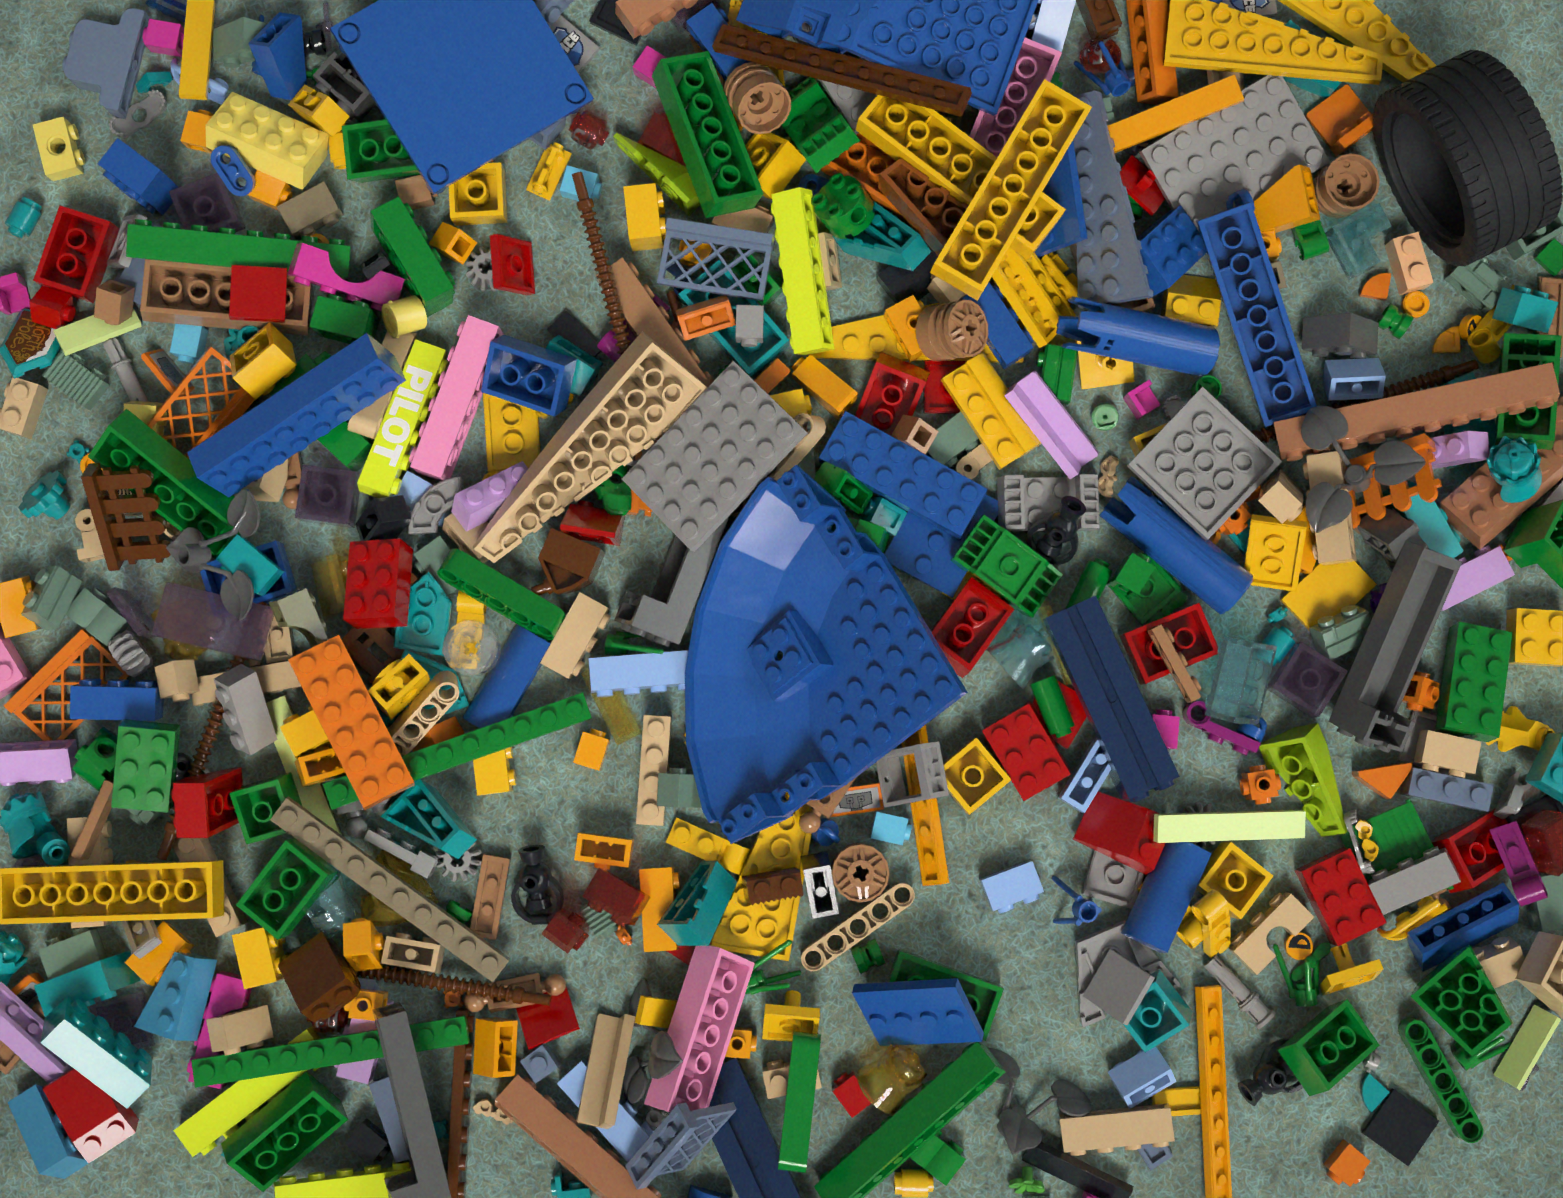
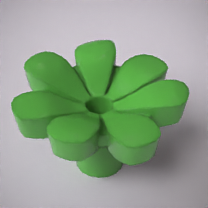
M1029 1166L1022 1167V1177L1010 1180L1008 1185L1009 1188L1015 1189V1193L1023 1194L1025 1190L1029 1193H1043L1045 1191L1043 1182L1033 1178V1168Z

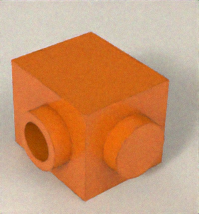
M1343 1139L1323 1165L1329 1169L1326 1175L1340 1185L1343 1181L1351 1187L1353 1183L1357 1184L1364 1177V1170L1371 1161Z

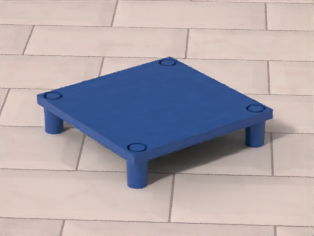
M378 0L330 28L331 33L339 44V49L350 61L423 177L428 190L433 195L442 193L449 185L568 115L579 112L582 107L594 99L533 0Z

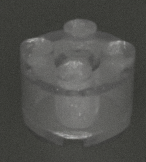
M465 620L454 625L448 631L444 638L442 652L446 662L452 669L461 674L475 676L489 672L495 667L501 656V644L498 634L490 626L474 620ZM476 642L475 648L478 650L477 653L468 654V643L474 644Z

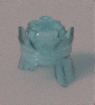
M1018 623L1006 639L986 649L1023 690L1034 672L1054 659V656H1049L1052 652V647L1045 640L1049 635L1043 628L1037 631L1030 624L1020 625Z
M337 870V874L327 887L319 894V897L310 909L305 911L311 920L310 922L316 934L322 931L329 937H333L338 933L343 936V923H351V920L356 919V912H362L357 903L347 894L344 880L339 870Z

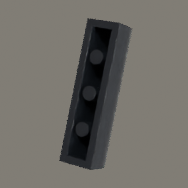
M928 244L927 246L931 253L913 271L890 265L878 274V283L895 304L914 295L918 302L930 292L927 289L932 281L930 277L933 274L930 271L938 255Z

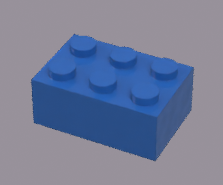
M118 138L97 163L105 170L102 174L128 197L137 201L151 214L157 211L164 215L182 192L163 171Z
M1181 205L1159 217L1137 237V240L1141 243L1142 249L1140 252L1143 264L1148 269V274L1146 275L1149 287L1153 290V296L1170 288L1207 253L1200 232Z
M502 335L490 342L481 392L555 417L567 409L577 359L507 335Z
M275 540L256 547L285 572L264 596L254 594L250 610L254 609L257 603L264 602L268 605L270 601L297 590L284 544ZM217 560L207 563V565L220 568L222 565ZM206 569L201 570V577L214 617L225 619L233 616L223 605L220 595L222 583L228 578L225 575Z
M85 678L84 680H79V684L72 685L70 689V719L156 721L163 718L164 699H160L157 680L136 681L134 685L129 684V679L108 680L107 684H101V679Z

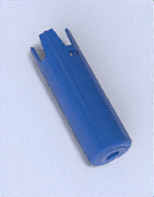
M1073 296L1068 299L1070 303L1089 309L1081 311L1079 317L1059 316L1056 333L1081 342V344L1063 343L1061 347L1201 377L1207 375L1212 370L1219 356V334L1211 326Z
M1132 476L1118 493V496L1125 504L1112 498L1099 516L1218 614H1224L1226 611H1229L1253 582V575L1210 539L1204 540L1171 507Z

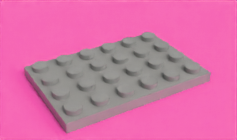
M1267 75L1241 91L1244 102L1184 125L1139 152L1148 169H1151L1156 177L1155 182L1171 210L1181 205L1198 231L1199 228L1196 220L1227 210V198L1234 192L1246 189L1254 202L1294 166L1300 164L1310 167L1311 173L1330 163L1283 76Z
M732 361L628 471L622 480L692 552H695L808 433L738 364Z

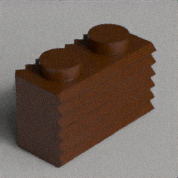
M795 867L742 876L744 898L751 905H754V903L759 904L760 902L764 904L765 901L770 902L771 900L775 902L776 899L780 901L782 898L786 900L787 897L790 899L792 897L797 898V896L802 897L804 894L800 869Z

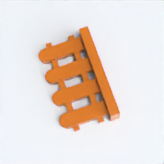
M1423 433L1401 441L1409 445L1426 461L1422 469L1415 474L1417 486L1409 488L1407 480L1396 485H1390L1391 495L1383 497L1380 483L1374 477V470L1372 473L1373 477L1370 478L1369 488L1363 491L1364 504L1358 506L1355 492L1353 490L1349 491L1353 503L1351 510L1353 529L1360 524V514L1367 512L1372 519L1381 520L1386 514V505L1393 503L1396 509L1404 512L1410 509L1412 496L1419 494L1420 498L1428 503L1437 499V488L1442 487L1439 478L1435 479L1431 462L1436 461L1432 452L1437 450L1435 442L1429 436ZM1375 451L1350 459L1349 461L1352 465H1361L1368 471L1370 465L1376 464L1374 460Z

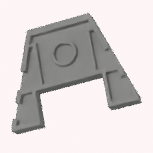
M1126 920L1075 941L1079 1017L1082 1027L1106 1018L1103 1010L1083 997V994L1109 949L1116 951L1149 974L1160 969L1175 989L1181 987L1177 979L1149 947L1121 933Z

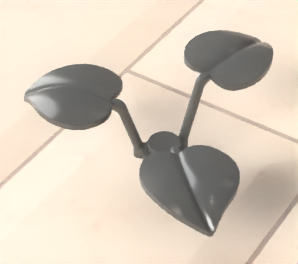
M1328 406L1310 408L1301 427L1303 441L1308 447L1315 450H1324L1333 444L1347 466L1344 474L1347 484H1337L1334 488L1331 484L1322 482L1314 486L1308 493L1306 514L1310 525L1316 533H1319L1346 519L1352 510L1353 503L1350 494L1342 489L1353 490L1354 492L1367 490L1370 486V478L1373 477L1372 473L1374 470V477L1378 483L1387 486L1396 485L1418 473L1425 465V459L1409 445L1401 441H1389L1382 444L1375 451L1374 460L1376 464L1370 465L1368 471L1361 465H1352L1337 440L1345 437L1348 433V423L1344 415Z
M249 489L240 491L229 505L227 519L229 524L233 526L231 531L204 540L203 535L198 529L189 527L184 529L166 547L173 558L188 572L198 573L206 569L225 575L228 578L223 581L221 586V600L227 611L235 616L238 621L243 620L251 609L254 597L252 582L243 570H237L232 575L230 571L207 565V562L211 559V550L207 545L233 536L238 531L243 537H250L257 531L260 524V512L257 502Z
M646 978L639 982L631 996L629 1015L636 1017L640 995L652 997ZM634 1023V1026H635V1027H640V1026H641V1025H639V1024H637V1023ZM642 1025L643 1028L656 1034L652 1040L649 1060L641 1063L638 1056H632L626 1063L622 1086L625 1099L630 1104L637 1103L646 1091L647 1074L644 1069L647 1066L652 1078L661 1079L670 1074L683 1062L674 1047L670 1035L653 1026Z
M988 1048L1006 1071L995 1082L999 1084H1006L1008 1082L1009 1084L1006 1102L1002 1108L1003 1112L997 1123V1129L1004 1136L1012 1155L1035 1148L1040 1144L1042 1140L1041 1131L1035 1122L1030 1119L1051 1102L1057 1101L1058 1108L1070 1116H1084L1092 1111L1093 1105H1091L1086 1094L1075 1084L1064 1079L1056 1080L1051 1086V1091L1054 1095L1046 1099L1029 1114H1026L1025 1110L1020 1106L1010 1107L1015 1086L1013 1079L1018 1078L1020 1075L1019 1066L1005 1052Z

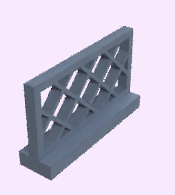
M667 218L665 227L667 231L657 279L658 285L757 301L764 300L772 251H774L776 241L773 234ZM672 238L683 240L688 248L674 256L670 250ZM688 241H692L695 243L690 245ZM702 243L709 244L714 252L701 261L694 249ZM714 245L722 247L717 250ZM729 247L736 248L741 256L727 265L720 253ZM740 249L748 251L743 254ZM692 252L699 263L685 271L678 260ZM754 252L765 253L764 263L754 269L747 260V257ZM669 254L673 258L670 261H668ZM718 256L725 267L712 276L705 267V264ZM744 260L751 272L738 280L731 268ZM676 263L683 274L675 280L665 279L666 269ZM702 267L709 276V279L702 284H695L689 275ZM762 270V275L760 278L757 273ZM729 271L736 283L727 289L720 288L715 280ZM755 275L760 282L758 294L747 292L742 283ZM687 278L689 282H682V280ZM713 282L716 287L707 285ZM739 286L742 291H738V290H734V289Z
M686 1102L677 1104L625 1165L636 1189L646 1188L656 1176L685 1170L737 1110L734 1102L690 1111Z

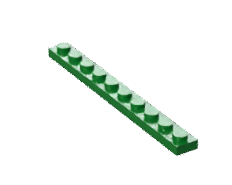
M582 692L401 757L412 779L417 781L590 720L592 716ZM347 775L323 784L331 810L359 801Z
M466 1015L409 1024L416 1052L470 1043ZM376 1029L245 1050L231 1055L220 1054L191 1060L194 1084L195 1088L383 1058L384 1056Z

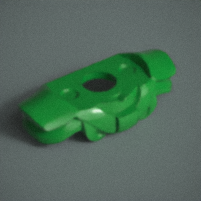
M621 465L612 473L618 474L623 478L628 473L627 466ZM608 478L594 489L597 493V499L603 500L604 509L608 514L625 516L631 510V489L624 481L620 484H615Z

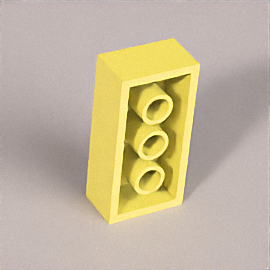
M231 92L206 124V148L214 150L221 145H230L238 151L247 166L301 190L304 189L328 155V134L235 92Z

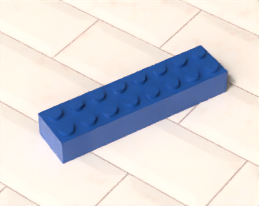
M1251 202L1196 220L1263 425L1267 427L1273 425V422L1294 418L1307 413L1310 408L1317 405Z
M364 334L187 452L196 477L227 497L237 494L241 489L260 479L274 467L283 464L285 460L304 450L309 444L328 434L332 429L351 419L353 415L372 405L376 400L395 390L397 386L405 382L406 379L395 355L369 334Z

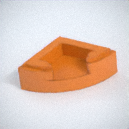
M1381 273L1370 278L1361 288L1359 296L1383 301L1387 300L1391 273Z

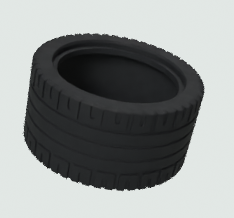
M1479 50L1465 51L1385 91L1377 99L1373 112V134L1375 135L1374 140L1377 145V154L1379 155L1380 164L1383 166L1384 175L1387 177V183L1397 199L1396 201L1405 217H1407L1411 227L1413 226L1415 232H1419L1421 240L1427 244V247L1433 250V253L1442 260L1455 266H1467L1549 225L1557 217L1563 197L1562 176L1560 175L1561 169L1558 164V156L1554 151L1555 146L1550 139L1549 130L1545 127L1546 123L1541 118L1540 111L1534 105L1535 102L1528 95L1525 87L1521 85L1519 79L1514 77L1510 69H1507L1497 58Z

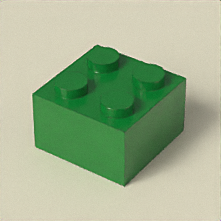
M327 294V297H317L309 327L320 337L351 344L366 333L375 339L380 319L374 313V310L369 308L367 303L353 300V303L350 304L343 302L342 297Z
M291 772L241 786L229 793L246 845L287 834L286 831L270 819L288 796L302 806Z

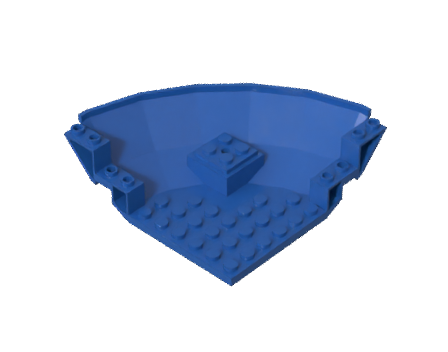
M743 0L736 21L773 37L784 39L791 35L823 50L839 54L848 51L874 63L971 87L972 94L967 104L994 116L1000 107L1038 0ZM803 23H807L810 26L809 32L803 31Z
M798 465L785 472L777 481L772 477H768L758 485L720 542L695 610L685 669L686 745L703 813L709 823L717 821L720 823L721 830L727 836L730 844L790 818L796 810L808 801L821 800L847 785L968 693L886 556L866 533L855 531L845 514L846 509ZM835 523L836 530L832 532L831 527ZM779 651L783 653V658L780 661L777 658ZM787 792L789 793V800H788V801H787V799H786V797H785V794H786Z

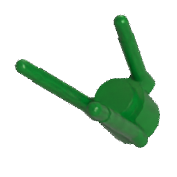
M616 631V634L608 633L605 642V655L611 656L627 655L628 650L663 654L664 651L659 648L630 644V640L625 638L642 637L630 632Z
M791 940L785 941L754 962L755 965L747 986L746 995L789 988V983H770L801 975V971L797 970L766 978L763 970L756 969L791 945Z
M1274 944L1273 949L1288 987L1289 998H1295L1296 1006L1299 1007L1317 1005L1320 960L1317 962V966L1313 968L1312 981L1310 961H1305V981L1297 982L1296 988H1294L1277 944Z
M1499 1036L1474 1056H1471L1456 1042L1453 1045L1457 1050L1452 1055L1464 1070L1467 1071L1470 1068L1473 1069L1479 1063L1509 1049L1512 1042L1489 1051L1504 1041V1036Z

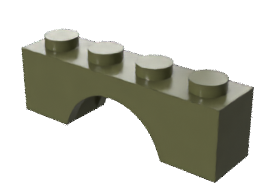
M307 588L297 589L269 602L278 626L298 630L307 638L311 648L328 640L325 633L327 631L326 624L318 616L315 609V598L311 592L307 591Z

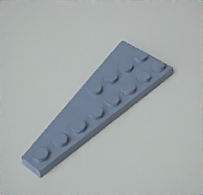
M1094 90L1074 95V97L1092 107L1074 137V149L1088 238L1076 243L1078 298L1110 305L1154 297L1146 275L1148 274V269L1143 264L1140 252L1142 249L1141 243L1137 240L1133 223H1135L1127 189L1122 184L1120 171L1122 170L1120 163L1116 161L1113 150L1115 147L1114 140L1110 138L1107 127L1108 117L1102 94ZM1078 305L1079 308L1087 309L1086 307Z

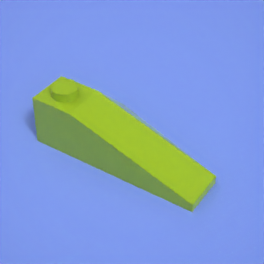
M619 133L613 135L615 144L688 216L700 206L699 199L685 166Z
M1314 723L1294 727L1262 742L1259 749L1267 768L1274 769L1275 774L1279 773L1288 784V787L1284 790L1289 796L1294 794L1300 799L1304 805L1302 810L1306 811V818L1320 836L1345 834L1347 828L1331 757L1319 724Z

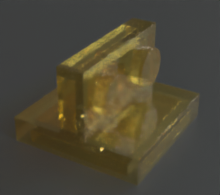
M334 554L326 556V561L311 564L324 617L344 612L349 555L340 556Z

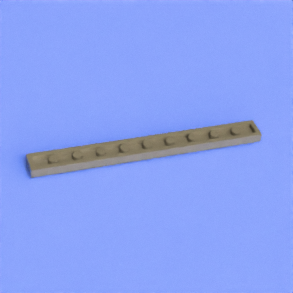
M289 796L270 819L491 982H494L509 962L510 958Z

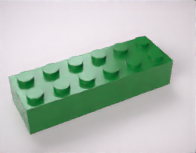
M709 51L660 59L652 74V78L705 218L753 209L764 193Z
M128 409L108 425L88 455V458L93 462L100 463L102 469L104 467H111L112 471L130 470L132 465H138L139 470L146 469L151 471L154 475V480L149 487L145 488L146 493L156 494L160 498V505L155 511L182 532L186 528L194 527L201 532L204 540H207L233 529V526L228 522L227 512L235 496L227 497L196 477L190 459ZM134 488V489H128V490L131 491L133 494H136L135 488ZM237 534L207 545L211 550V556L216 560Z

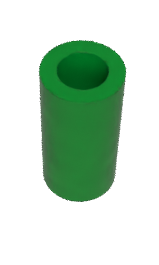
M1095 558L1094 561H1087L1065 609L1093 596H1096L1099 601L1112 574V571L1108 569L1109 563Z
M1053 675L1030 684L1049 735L1055 734L1057 738L1072 733L1071 727L1075 726L1056 676Z

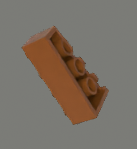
M902 158L894 162L879 175L878 188L939 256L969 205L965 202L961 203L952 197L948 190L943 187L940 188L929 181V177Z

